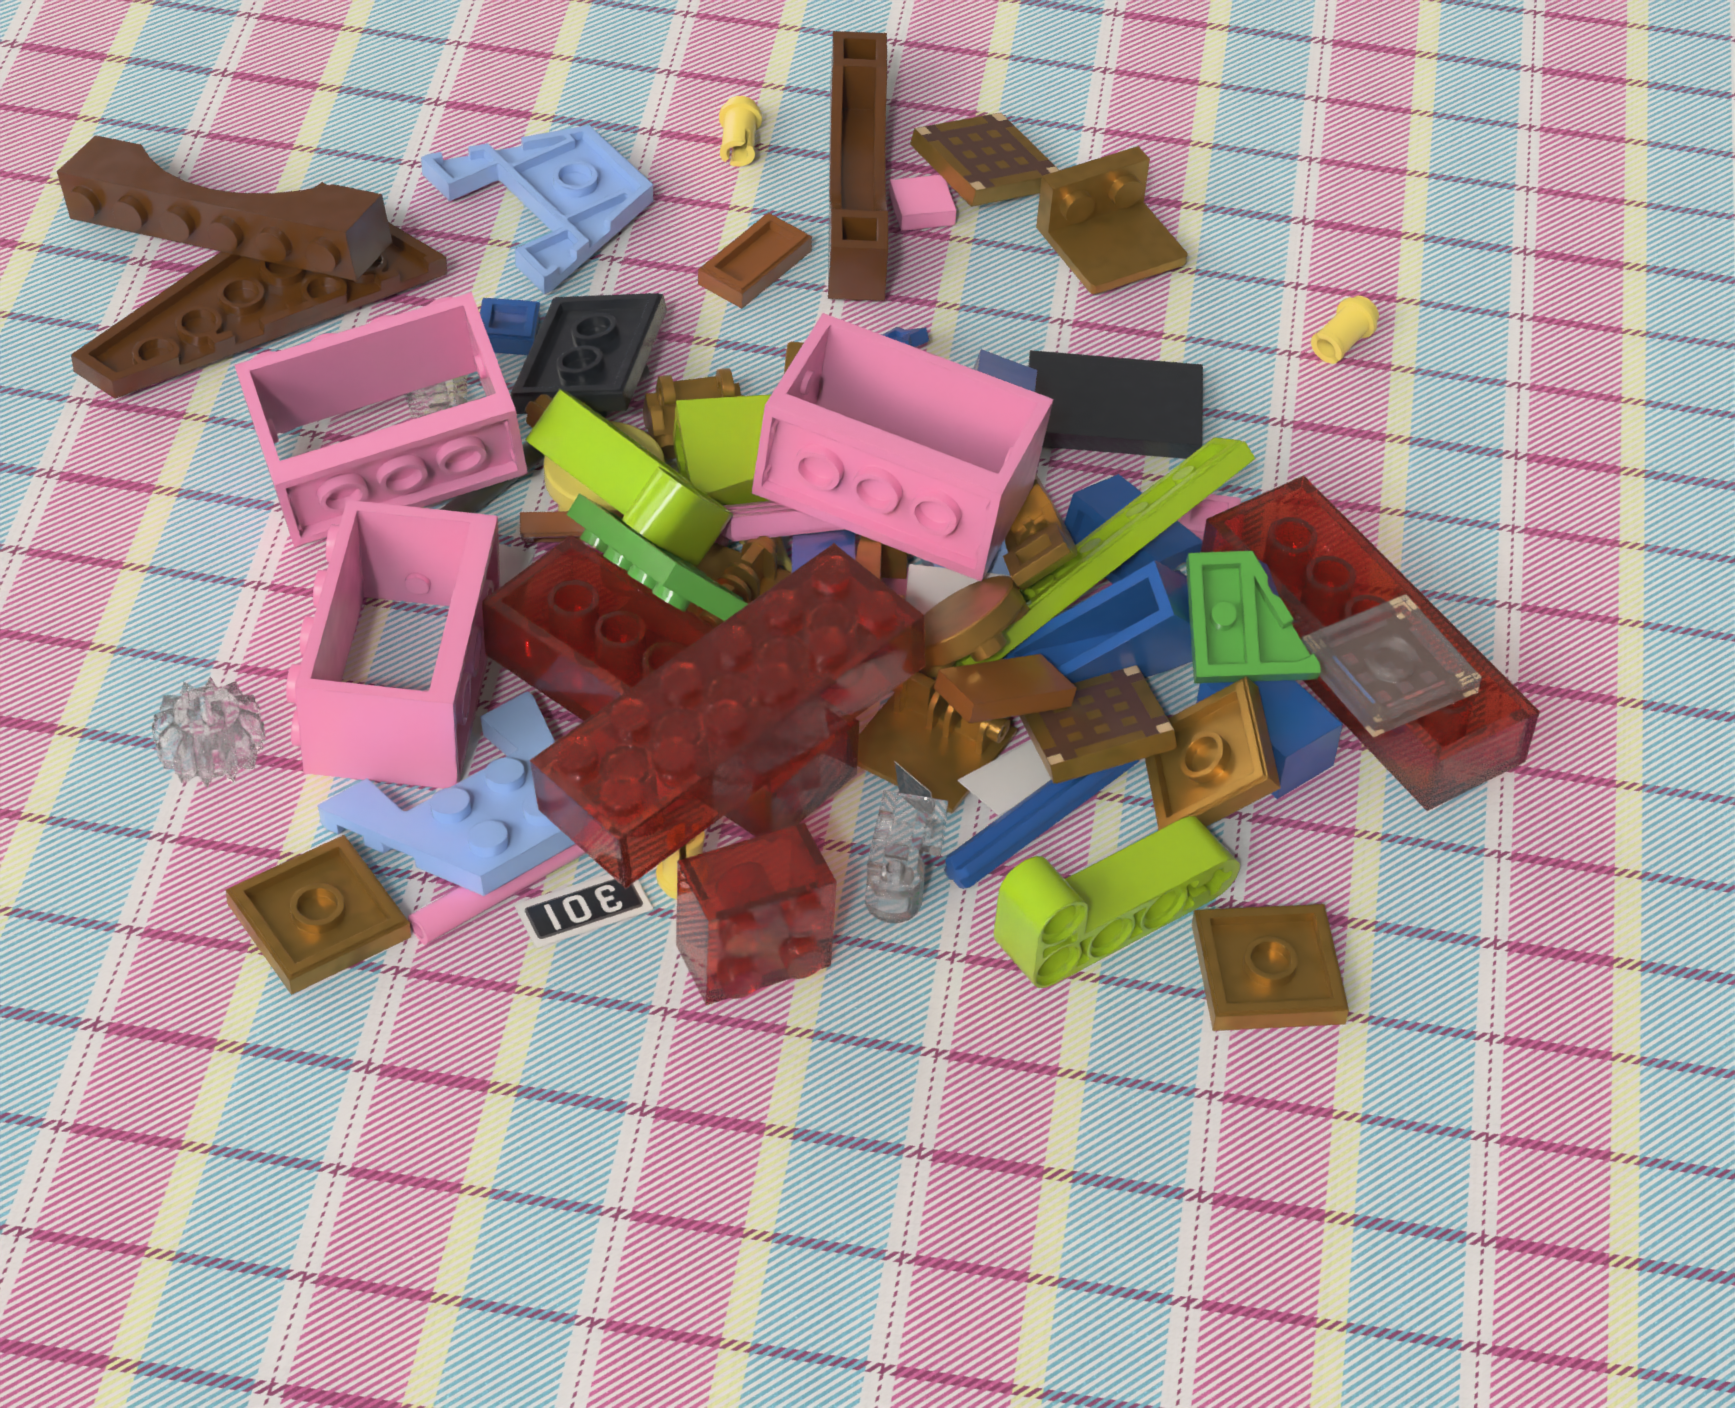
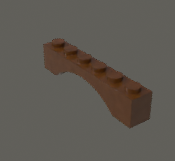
M833 31L830 76L828 299L885 301L888 263V210L886 205L885 179L887 33Z
M97 135L56 171L70 219L357 281L392 243L383 196L379 193L335 184L278 193H238L210 189L186 182L166 172L149 157L141 144Z

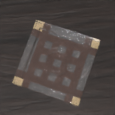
M1406 594L1302 637V642L1309 654L1314 653L1320 662L1321 673L1319 676L1372 737H1376L1478 693L1482 677Z

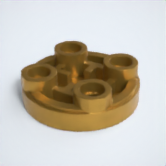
M1002 575L986 578L982 582L977 581L953 593L924 614L907 634L905 648L922 674L934 678L937 677L939 669L950 668L957 660L969 654L975 662L983 661L996 654L1007 642L1002 631L1025 616L1029 611V607L1011 577Z

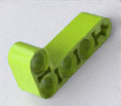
M561 388L525 439L533 447L624 515L622 520L639 534L662 549L697 567L733 516L728 509L592 408Z
M1195 816L1182 818L1066 879L1043 856H1034L1015 866L1001 883L998 892L993 932L994 940L1037 988H1047L1223 894L1237 878L1240 863Z

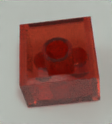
M805 822L677 861L676 946L706 1005L729 998H743L752 994L757 989L792 978L803 979L815 974L820 969L831 966L837 881Z

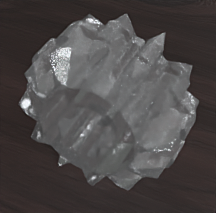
M211 676L204 687L195 688L183 682L180 696L164 695L160 712L154 715V722L152 723L153 739L156 743L158 759L162 762L163 768L173 769L181 783L198 776L207 788L215 777L223 776L234 783L238 768L255 769L258 751L263 749V742L266 737L264 722L261 721L260 707L256 703L254 695H243L236 681L219 688Z

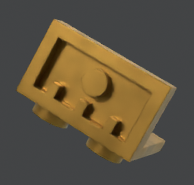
M1139 146L1043 175L1041 179L1036 228L1091 294H1098L1184 266L1187 262L1188 253L1144 203L1150 158Z

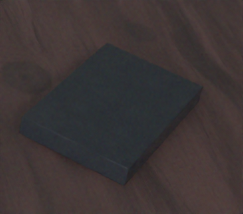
M645 293L553 298L510 394L516 414H528L525 408L530 401L535 402L540 395H548L553 399L560 388L596 412L627 411L667 313L664 295Z
M1030 350L1028 367L1037 370L1035 393L1054 399L1042 447L1187 459L1202 447V364Z

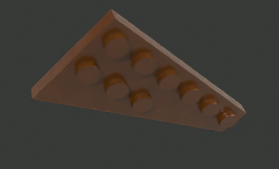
M321 182L320 184H318V185L315 186L314 188L320 187V186H325V185H327V184ZM390 222L388 224L392 243L357 281L219 252L72 353L73 371L116 399L446 275V256Z

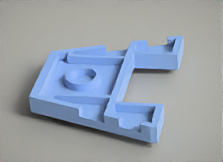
M590 125L521 137V146L495 150L486 143L468 147V156L443 160L442 153L436 152L421 157L422 175L449 201L495 181H500L552 231L547 235L515 248V266L543 294L551 292L653 202V184Z
M528 691L480 716L483 736L501 750L506 757L492 761L486 768L452 787L439 790L432 798L414 808L403 811L368 778L317 805L321 824L327 830L340 834L346 828L362 835L365 846L381 853L395 849L412 856L417 868L482 896L487 895L593 834L589 811L533 695Z

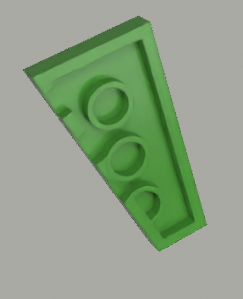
M580 493L566 514L585 528L580 536L581 540L604 553L603 556L628 571L627 574L652 589L653 594L679 610L686 612L692 602L763 642L774 624L775 619L743 601L742 597L706 576V573L693 564L657 546L627 525L620 516Z

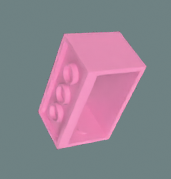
M472 292L456 297H442L434 300L427 306L398 315L380 316L368 324L339 333L321 334L310 342L277 352H263L254 356L251 360L234 365L294 548L326 538L331 524L340 525L347 500L421 508L528 474L516 409ZM477 372L486 397L288 459L279 460L274 445L279 442L277 433L470 373Z
M822 313L765 404L752 494L982 582L1033 487L1054 399Z
M347 500L340 525L331 524L329 527L326 542V559L329 562L328 569L318 570L316 573L313 589V604L316 608L315 616H305L302 623L300 652L303 655L301 665L292 664L288 673L287 702L297 705L291 727L292 746L301 747L304 774L359 780L368 778L370 781L442 789L452 787L459 783L501 606L498 516ZM364 597L450 606L429 691L342 682Z

